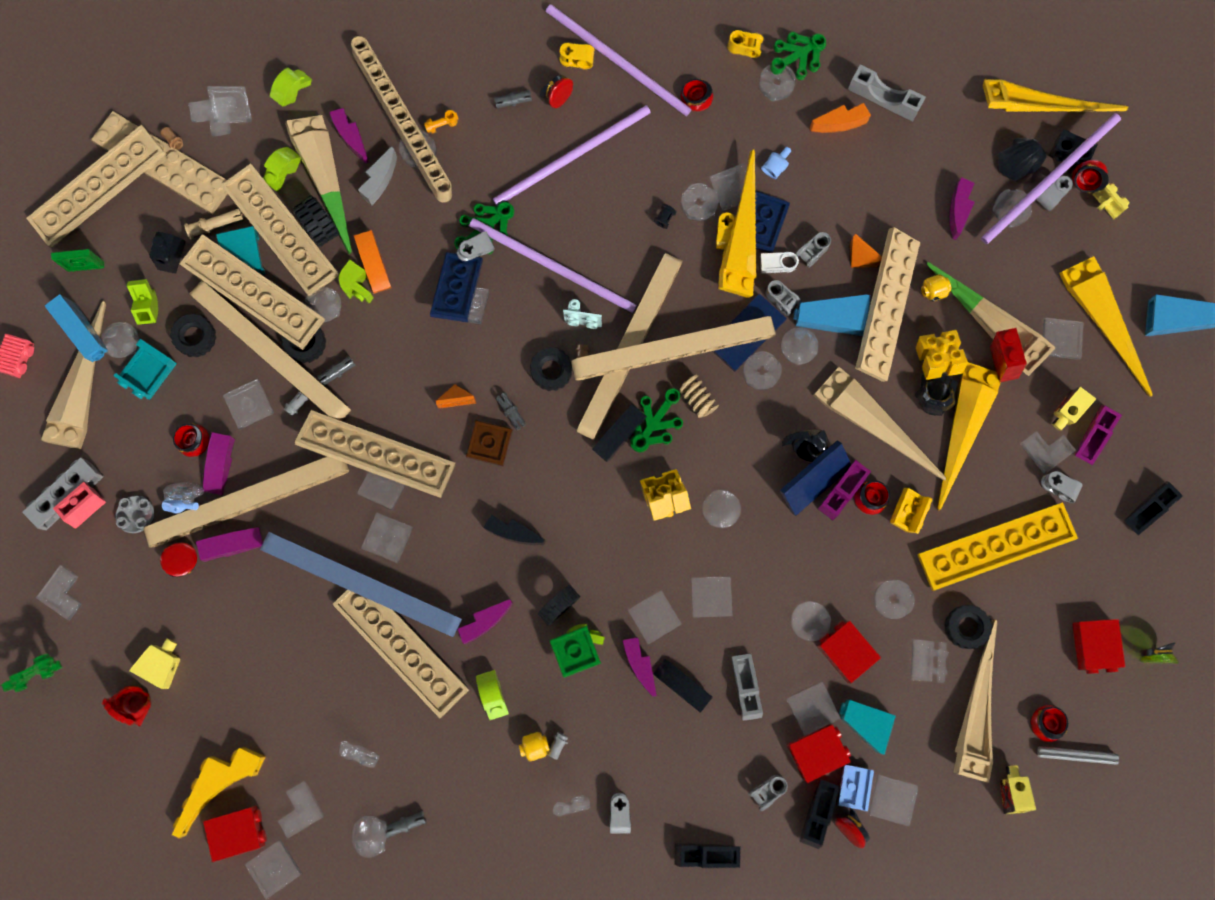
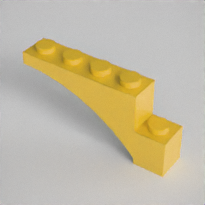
M241 747L233 752L230 759L232 763H228L215 756L205 759L200 766L201 773L199 777L192 783L191 795L185 799L182 805L184 810L173 824L174 831L172 835L177 838L186 836L192 823L203 808L216 795L234 782L246 776H257L266 756L246 747Z

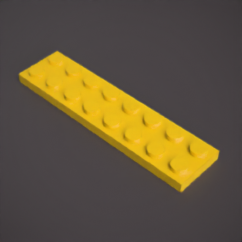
M1062 502L917 555L930 588L934 591L1078 539Z

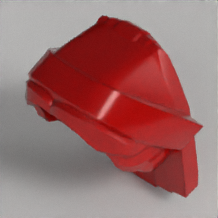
M126 686L110 698H104L101 704L105 706L104 709L108 711L107 713L117 721L129 726L136 724L140 727L151 707V698L140 687Z

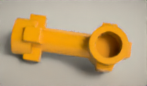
M448 110L443 118L433 122L431 118L424 123L427 133H435V128L446 124L451 127L455 126L458 122V116L453 110Z

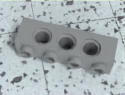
M84 458L77 459L71 463L70 468L65 473L57 476L56 481L51 486L43 489L41 495L36 500L29 502L22 513L38 529L46 531L60 518L53 509L58 503L83 482L93 487L104 476L90 461ZM79 475V480L75 483L74 479ZM64 489L65 493L60 497V492ZM50 503L49 509L45 510L46 504Z

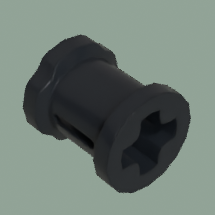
M662 204L659 215L654 218V223L661 228L667 229L672 216H675L677 213L676 210L667 204Z

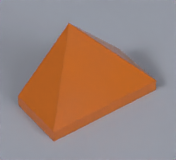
M857 234L853 236L850 241L851 268L878 267L882 256Z
M453 385L436 400V405L439 409L476 404L474 395L457 385Z

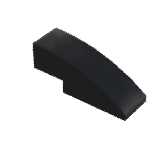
M632 404L592 450L606 462L610 461L647 416Z
M1166 481L1147 497L1124 522L1137 535H1140L1169 511V508L1180 500L1183 495L1170 482Z
M491 515L483 527L486 531L497 537L519 544L544 545L546 542L545 539L514 519L507 525Z
M666 659L653 673L655 677L699 713L703 711L713 698Z
M822 779L819 780L799 842L817 849L823 846L840 786Z
M675 844L674 865L679 867L740 868L741 847L715 844Z

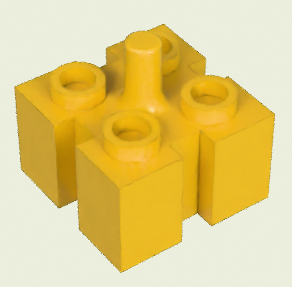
M957 330L942 332L941 336L937 338L935 334L919 336L916 351L919 360H924L922 369L926 380L940 378L944 372H947L948 376L963 374L968 361L964 350H959L961 341Z
M677 469L664 472L662 477L659 478L652 476L640 480L644 499L654 521L665 517H672L674 515L673 511L677 514L691 509L687 490L683 482H681Z

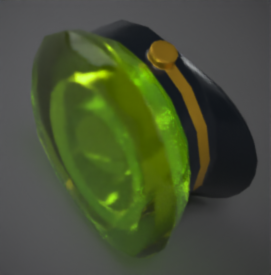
M1176 643L1167 644L1157 649L1140 651L1141 657L1139 662L1144 664H1178L1179 661L1172 651Z

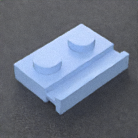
M844 765L837 805L868 811L874 770Z

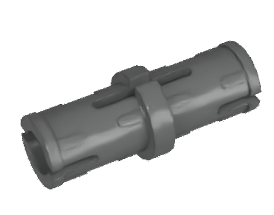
M530 89L494 97L496 108L499 109L510 105L514 107L519 103L531 102L532 97L529 96L531 95Z
M348 356L338 364L331 365L332 368L317 377L322 385L326 386V384L337 377L341 378L343 373L356 365L351 357Z
M502 393L501 396L505 401L500 396L496 400L503 408L504 415L510 419L515 429L519 430L521 427L517 421H519L522 427L526 425V422L518 413L517 406L512 404L507 393Z
M423 811L407 818L405 816L401 817L399 821L384 825V831L393 829L385 833L386 837L390 838L401 832L407 833L414 827L426 824V818L417 821V819L425 816Z

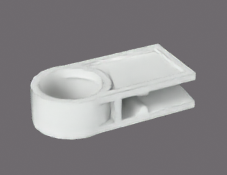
M793 252L762 253L760 256L761 273L793 272L798 265L799 259ZM785 257L793 258L795 266L791 268L784 266L782 259Z

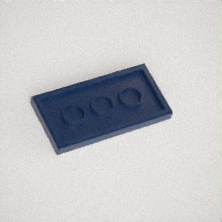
M446 252L430 317L468 323L483 263L482 257L462 261L456 253Z
M759 294L730 324L771 316L776 331L787 318ZM767 339L719 349L713 352L736 372Z
M837 440L780 490L791 513L795 516L839 479L851 466L841 442Z

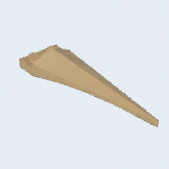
M104 301L101 303L91 324L99 337L106 308ZM80 351L46 419L47 425L41 440L46 443L81 450L87 433L96 361L91 362L85 359Z
M840 367L831 374L813 395L828 409L895 448L941 480H946V477L855 378L853 379Z
M994 619L991 621L992 633L984 646L955 752L957 757L953 773L989 783L993 766L991 690L997 620Z

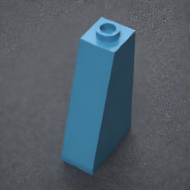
M59 294L45 305L46 309L85 359L94 362L103 358L104 353L108 349L75 302Z
M1157 294L1148 300L1145 336L1215 328V303Z
M870 295L800 303L798 309L795 308L793 320H796V326L863 336L868 317Z

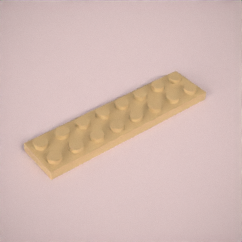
M112 111L91 140L109 151L138 128V126ZM150 134L166 155L146 170L144 174L213 215L228 194L222 187L223 183L227 180L172 147L170 148L167 143Z
M140 125L26 219L45 243L52 248L159 161L166 153L145 127Z
M252 164L246 166L221 185L309 297L339 276L336 269Z
M895 227L888 230L855 369L882 382L888 381L920 245L919 241Z
M203 234L180 262L182 267L302 350L325 321L318 313Z
M312 410L295 440V445L440 498L455 467V463Z
M346 590L332 604L439 718H442L469 691L464 683L394 610L350 590Z

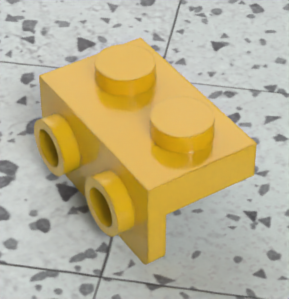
M903 488L889 523L905 532L918 534L930 509L932 498L921 496L910 488Z

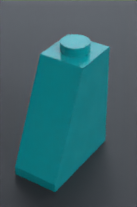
M846 700L845 703L842 702L839 709L840 719L876 753L885 755L896 716L852 700Z

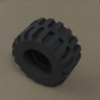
M311 195L292 207L293 213L317 246L321 247L339 235L335 224L314 196Z

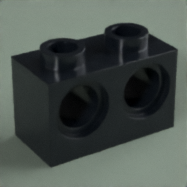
M1063 130L1057 137L1049 156L1059 162H1063L1086 139ZM1098 144L1093 145L1072 167L1075 169L1082 162L1091 160Z

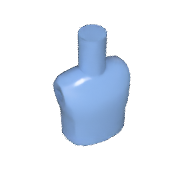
M785 147L780 154L772 152L761 167L762 171L769 177L777 179L789 165L785 158L790 154L791 149Z
M170 495L162 502L163 510L172 513H181L186 509L197 510L199 507L198 503L193 502L192 498L187 495Z

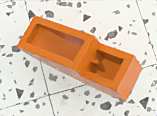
M864 103L850 110H847L845 105H842L812 120L809 129L811 132L821 133L846 131L866 124L871 114Z
M372 230L354 235L373 293L390 289V281Z

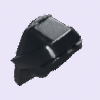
M1016 138L1011 147L998 154V167L1003 175L1017 182L1027 173L1036 172L1044 163L1046 153L1037 140Z
M942 373L940 378L926 380L925 375L922 374L921 388L916 392L915 396L922 404L923 412L929 415L942 416L945 411L952 408L956 404L954 393L958 381L953 380L952 377Z
M801 430L787 435L782 441V447L792 444L797 456L809 462H813L830 447L825 430Z

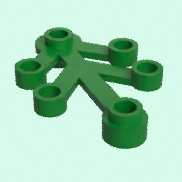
M790 32L786 39L788 43L777 40L773 45V49L777 53H781L783 50L793 53L784 59L780 57L774 58L770 64L771 72L775 75L781 74L786 66L799 59V67L795 77L798 80H804L807 75L808 53L813 51L812 60L808 68L811 72H817L821 66L819 62L820 51H823L826 47V38L819 33L806 37ZM796 42H800L807 45L802 47L794 44H796Z
M508 202L500 203L497 207L484 206L479 203L474 206V212L477 216H483L485 213L495 215L491 218L462 215L459 219L462 227H469L474 218L493 229L494 225L500 221L499 232L508 236V220L514 216L515 211L512 204ZM478 208L483 209L481 212L476 211ZM504 210L509 211L507 214L502 213ZM468 219V222L462 223V220ZM474 230L467 237H457L454 241L456 250H458L462 242L473 238L481 232Z
M671 388L667 390L665 402L654 417L651 410V398L649 396L641 398L640 404L644 409V414L647 416V427L643 433L641 426L634 432L635 435L631 439V447L634 451L641 453L646 451L649 445L660 443L669 445L672 442V435L668 432L663 433L662 436L649 437L653 431L669 428L678 430L682 428L683 420L679 417L660 422L671 405L679 402L680 392L677 389ZM675 395L676 399L672 401L669 399V396ZM647 399L650 403L644 405L642 401ZM674 421H680L681 425L675 426ZM669 436L670 440L666 442L663 440V437ZM642 440L644 444L643 446H638L636 442Z
M49 653L33 659V666L10 676L9 681L2 683V689L4 692L11 689L15 690V692L25 690L28 681L35 674L41 675L42 679H47L53 676L55 671L62 668L61 662L55 661Z

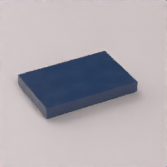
M755 191L756 249L773 253L790 202Z

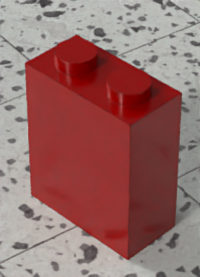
M1017 328L998 331L990 345V351L999 383L1019 379L1027 362Z
M1119 619L1072 623L1078 670H1086V674L1099 673L1098 669H1106V673L1119 672L1118 668L1126 667Z
M842 620L834 627L835 631L831 635L827 633L819 639L820 644L817 647L843 679L850 684L880 660L881 657L851 621L844 623Z
M828 724L787 744L804 782L809 783L851 762L849 759L851 756L850 751L846 745H842L840 741L842 735L837 726L834 727L833 724Z
M257 805L203 821L212 862L266 846L267 836L265 830H262L261 827L262 814L257 809Z

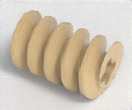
M696 374L682 384L680 392L685 393V399H690L688 404L690 406L694 405L693 411H699L697 416L701 418L712 413L719 405L713 407V403L716 400H708L711 393L704 394L707 388L699 387L702 381L695 382L698 377Z

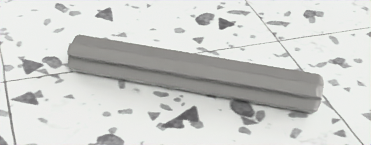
M1042 746L1037 748V755L1041 758L1114 765L1119 763V756L1115 753Z

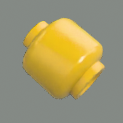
M943 275L926 278L921 287L922 295L927 297L929 301L946 298L951 291V283Z
M536 732L523 736L519 749L522 757L526 756L528 761H534L545 757L547 751H549L546 736Z

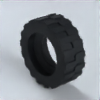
M186 314L174 322L170 338L172 339V344L182 354L188 357L204 356L214 347L216 331L213 325L201 315ZM191 327H198L202 331V339L197 344H188L185 341V332Z
M321 328L314 334L312 346L306 350L298 349L295 344L283 336L281 339L285 352L297 362H313V360H317L324 353L323 351L326 348V338Z
M548 347L547 349H541L532 358V364H530L532 379L541 389L557 391L569 383V379L572 376V364L569 356L563 350ZM553 360L559 363L561 371L557 377L548 378L543 374L542 367L545 362Z
M568 585L554 596L538 612V615L549 626L574 605L580 598V595L571 585Z
M964 605L957 607L945 619L944 627L946 628L945 633L948 635V639L955 646H959L962 649H974L983 646L989 640V636L992 633L990 617L978 606ZM965 617L974 619L978 626L976 634L971 637H966L959 631V622Z

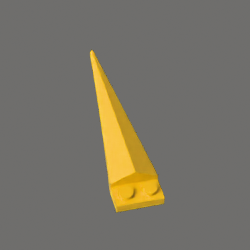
M984 79L983 82L988 108H1002L1006 112L1127 111L1128 106L1083 101L1048 94L1005 80Z
M754 149L749 153L741 198L719 271L718 289L746 298L753 296L754 278H756Z
M1095 256L1060 272L1059 275L1067 290L1103 332L1146 394L1152 396L1149 383L1105 272H1102Z
M970 362L967 363L959 380L944 470L946 480H942L937 505L938 510L942 508L998 394L1000 386L997 372Z

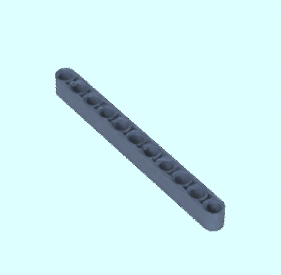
M268 532L260 550L451 637H454L462 620L273 533Z

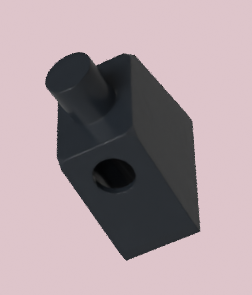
M156 232L155 237L152 239V247L149 254L156 268L160 271L176 274L186 241L172 234Z

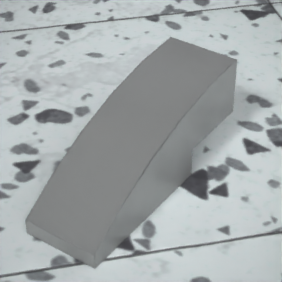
M393 147L387 150L366 171L369 179L358 189L361 197L371 206L380 198L394 172L397 155Z
M752 654L732 656L742 721L762 718L763 711Z

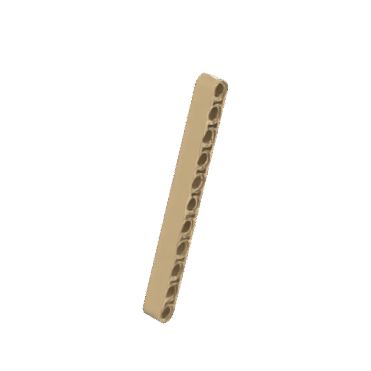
M361 36L353 38L351 46L357 64L434 196L440 202H448L452 198L451 182L367 40Z
M667 253L664 254L617 349L643 344L681 267L682 260ZM629 370L603 376L579 424L578 433L595 440Z
M201 280L189 293L329 417L342 421L351 411L342 401L204 281Z
M771 316L584 356L573 359L571 364L575 380H584L769 339L776 336Z
M327 456L200 505L197 510H187L143 528L148 545L152 548L166 544L342 476L349 472L347 463Z

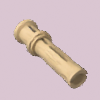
M238 208L207 220L200 218L198 222L192 224L185 223L184 227L191 240L194 239V236L203 233L209 234L212 229L243 220V216Z

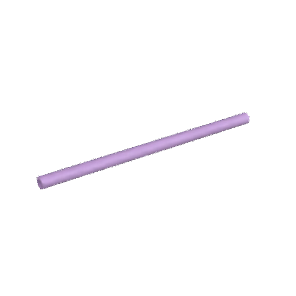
M553 5L548 6L546 12L679 112L685 116L690 113V107Z
M645 105L494 197L493 202L496 206L506 202L651 113L650 109Z
M1114 113L981 237V240L985 244L992 241L1121 120V117Z
M474 218L469 225L471 228L481 233L487 232L490 238L623 309L634 313L637 307L636 304Z

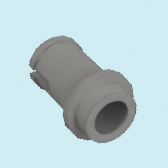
M298 392L289 404H285L284 410L291 416L297 415V411L308 398L301 392Z
M560 732L553 736L554 740L547 752L548 756L558 760L564 745L568 743V737Z

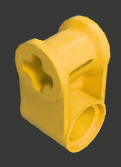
M735 30L730 35L727 48L733 54L758 58L761 56L760 46L764 38L757 33Z
M564 43L560 47V63L566 67L590 69L593 66L594 47L587 44Z
M726 212L719 217L716 249L724 250L728 246L735 217L731 213Z

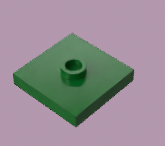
M90 249L51 253V259L67 272L105 268L104 261Z
M587 626L550 640L563 678L601 664Z

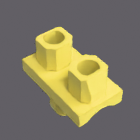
M1114 183L1108 184L1104 189L1092 194L1101 204L1098 207L1099 211L1105 209L1113 219L1129 208V201L1125 197H1119Z

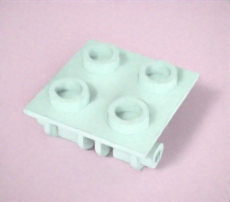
M576 299L569 302L568 310H563L564 321L570 326H579L580 324L586 325L590 329L602 328V315L580 312V302Z

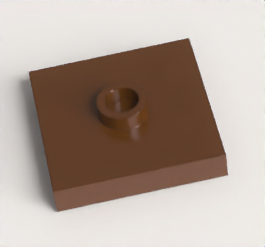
M475 420L466 458L504 466L513 429Z

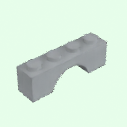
M861 64L848 90L912 122L926 98L911 89L899 91L886 86L878 78L877 72Z

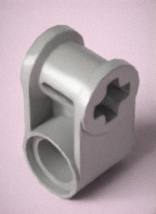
M1067 176L1059 177L1036 201L1050 212L1072 188V180Z
M483 232L462 242L457 250V256L462 261H469L478 256L486 255L495 248L488 233ZM464 248L470 250L469 254L468 252H463Z
M825 232L818 233L796 253L797 257L800 256L807 263V267L810 268L828 250L831 237ZM822 240L826 245L820 246L817 241Z
M778 280L770 282L765 290L766 298L786 316L791 314L790 311L796 304L799 305L801 303V299ZM770 288H776L779 294H773Z
M1058 471L1047 474L1041 479L1043 489L1069 503H1075L1083 486L1081 482Z
M773 775L764 783L755 787L748 795L755 799L760 806L759 810L763 811L787 791L788 784L782 776ZM775 780H782L783 786L780 790L773 789L772 785Z
M615 793L610 801V834L631 833L628 798L623 793ZM619 798L622 799V802H625V804L621 805V808L614 804L618 802Z

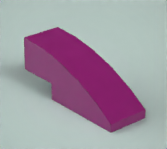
M344 108L329 112L339 135L347 147L359 159L368 163L369 160L356 122L349 124Z
M962 177L955 186L950 204V230L954 240L961 234L975 203L968 199L975 183Z
M1101 405L1085 432L1075 456L1093 465L1112 436V431L1122 415L1105 405Z
M212 432L205 462L203 492L223 496L232 462L230 456L235 441L233 437Z
M855 460L819 506L818 510L831 520H834L851 500L871 471Z
M257 527L196 541L200 560L207 562L259 548L263 544L260 528Z
M509 599L474 613L476 622L458 628L463 644L476 640L492 629L513 605L512 600Z
M638 638L623 640L625 654L635 676L652 697L657 696L650 656H641Z

